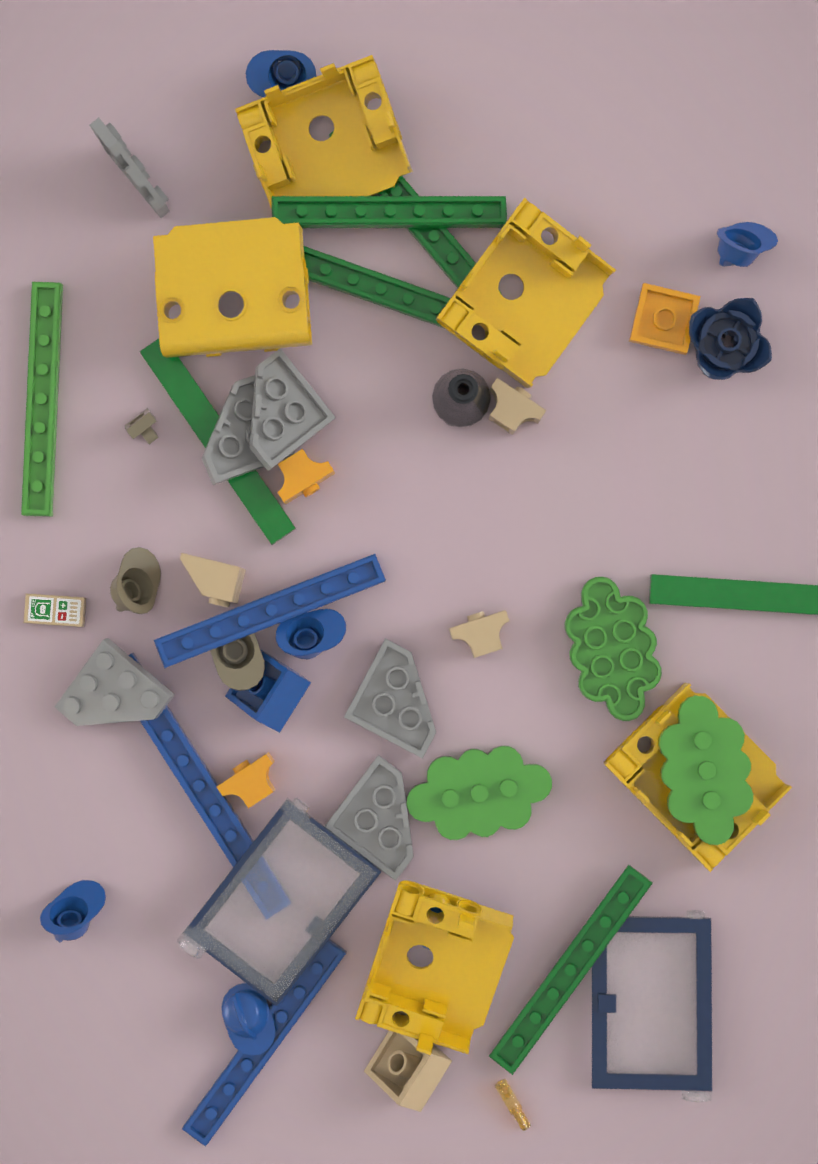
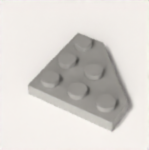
M99 117L89 126L106 153L158 216L162 218L170 212L165 204L169 199L158 185L153 188L148 181L150 176L145 171V167L135 155L131 156L132 154L127 149L126 144L111 123L105 126Z
M281 348L261 362L255 369L249 448L269 471L336 418Z
M255 375L236 381L232 385L202 456V461L212 485L264 467L249 448ZM293 451V452H292L290 455H288L285 459H287V458L290 457L291 455L295 454V451Z
M106 638L97 647L55 705V708L76 726L153 720L160 716L175 694L109 638Z
M385 638L344 717L423 759L436 734V730L412 652Z
M378 755L325 827L395 881L414 855L402 772Z

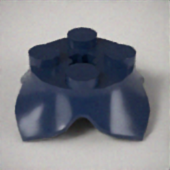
M737 298L729 301L720 309L704 307L691 315L689 321L690 340L696 350L698 367L708 378L725 380L736 373L755 372L771 361V345L768 339L760 333L762 312L754 298ZM727 335L732 337L731 343L734 345L733 348L731 346L725 347L721 337L725 338Z

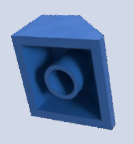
M261 650L265 665L263 678L256 686L249 690L239 691L230 688L225 697L256 721L280 733L311 682Z

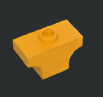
M301 449L278 464L284 475V484L277 493L285 504H288L302 494L306 498L320 489L318 484L334 475L335 472L328 461L324 463L313 462L308 458L304 450Z
M269 752L251 764L248 760H245L232 769L235 774L219 784L217 789L222 796L229 794L239 796L249 809L276 790L269 779V769L275 760Z

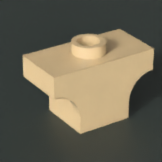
M497 378L490 388V393L495 398L496 406L490 414L489 420L512 435L524 422H535L538 424L546 412L544 408L530 400V393L519 386L514 389Z
M506 610L486 617L484 611L467 616V623L449 628L452 640L460 639L465 641L471 649L473 658L503 649L499 633L502 626L509 622Z

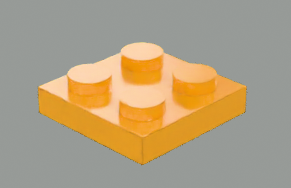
M643 283L629 342L686 355L690 345L689 321L691 315L698 310L701 296Z

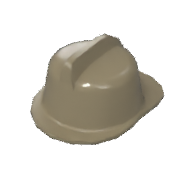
M141 547L132 548L125 553L121 561L118 575L113 579L110 586L112 600L115 602L116 610L119 612L131 611L136 614H145L154 606L161 570L156 557L148 549Z
M255 634L210 650L217 673L222 682L229 688L239 691L249 690L256 686L263 678L265 670L264 659Z

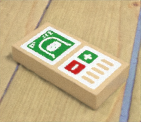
M26 593L23 623L84 627L86 598Z

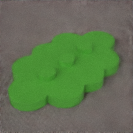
M595 577L588 580L582 588V606L571 610L564 622L566 634L574 642L569 651V659L572 665L581 671L578 678V687L581 694L594 702L605 701L609 713L614 718L622 721H631L638 718L644 710V692L653 689L659 683L662 676L661 666L658 660L652 656L657 646V638L654 632L645 626L648 619V610L639 598L634 596L621 597L617 585L611 579Z
M694 695L686 698L680 704L678 723L667 726L659 736L658 746L660 752L667 759L663 763L660 776L662 782L671 789L667 797V807L670 814L681 822L693 823L696 835L703 842L710 845H719L725 843L731 837L734 831L733 817L745 814L753 803L752 789L745 781L751 771V762L749 757L741 751L745 734L740 724L731 718H719L717 708L710 699Z
M498 746L493 748L488 754L479 749H469L458 760L451 756L436 758L427 770L428 782L415 785L409 791L407 808L414 819L421 822L435 821L438 832L449 840L462 839L470 832L480 837H489L498 831L500 826L513 830L523 827L531 817V803L542 801L549 795L552 789V778L543 766L538 764L524 765L521 755L510 746Z

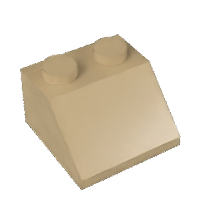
M181 553L180 560L203 596L210 597L208 603L223 607H229L230 602L238 603L246 569Z
M389 1030L364 1072L399 1106L421 1112L452 1060L434 1044L431 1055L416 1051L417 1039Z

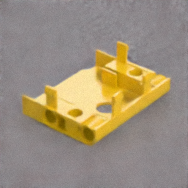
M373 55L336 68L335 63H331L320 68L322 75L281 90L279 85L264 90L266 97L235 109L254 163V170L266 193L271 210L272 196H371L395 187L400 176L413 172L402 142L403 138ZM375 98L381 99L382 102L379 108L376 110L368 109L367 106L370 100ZM319 116H326L334 123V132L325 141L315 140L309 131L311 122ZM271 141L269 151L260 153L259 147L261 143Z
M524 197L439 313L436 321L491 364L506 372L524 387L530 388L533 386L532 382L535 377L547 375L604 296L603 284L616 269L589 249L592 245L580 235L578 238ZM543 231H548L553 235L554 242L552 245H547L542 241L541 233ZM508 274L518 276L523 283L521 296L514 300L504 298L498 289L500 279ZM479 325L485 330L484 340H477L472 336L473 326Z
M276 217L174 226L168 235L153 236L159 342L161 353L164 357L206 354V357L221 356L222 353L263 349L264 352H272L280 348L312 345L308 292L309 276L304 257L303 231L299 223L283 224ZM227 292H237L244 301L242 312L233 318L223 316L218 307L221 296ZM293 294L299 295L300 301L298 306L292 309L287 308V298ZM174 305H180V315L177 318L170 319V308Z
M684 683L664 704L652 712L608 756L603 764L711 872L757 825L761 826L771 816L768 811L792 787L785 784L776 775V764L745 734L741 751L749 757L751 762V771L745 781L752 789L753 803L745 814L733 817L734 831L731 837L725 843L710 845L700 840L696 835L693 823H685L675 819L667 807V797L671 789L662 782L660 776L663 763L667 760L661 754L658 746L661 732L667 726L678 723L680 704L686 698L694 695L710 699L717 708L719 718H730L706 693H695L690 688V683ZM647 736L651 741V747L648 751L642 753L638 750L637 743L641 737Z
M400 881L355 1019H361L368 1024H377V1027L418 1040L416 1051L428 1055L432 1053L433 1043L469 1054L473 1031L485 1023L514 940V936L510 931L513 927L514 915L416 882ZM437 907L443 912L435 913L430 908ZM416 945L428 947L433 954L432 962L425 967L413 965L407 957L409 949ZM403 1011L407 1013V1015H400L397 1012Z

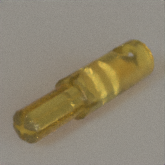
M506 1079L500 1080L495 1084V1088L511 1115L515 1117L523 1131L527 1130V1128L529 1129L531 1124L522 1111V1106Z

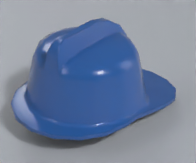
M291 50L262 51L252 57L245 73L250 89L261 97H266L264 90L279 85L280 89L284 90L317 77L316 69L311 59L304 53Z
M742 222L718 229L717 235L720 241L717 252L721 256L719 264L722 267L734 265L739 267L750 266L760 253L771 250L777 245L778 239L776 234L764 225L753 222Z
M319 609L281 622L276 630V641L285 653L299 659L309 660L315 658L321 652L335 647L342 641L346 633V622L340 613L332 609Z
M82 880L73 883L42 910L40 916L41 926L47 932L54 934L55 940L59 943L63 940L71 941L82 937L87 932L90 921L100 912L105 904L106 894L104 888L92 880Z
M247 983L238 984L229 989L224 996L221 1008L230 1040L234 1047L243 1054L254 1056L264 1053L273 1044L276 1034L275 1023L266 998Z

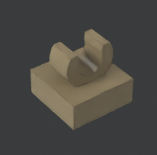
M148 408L125 425V429L132 439L141 434L150 445L159 438L151 427L157 421Z

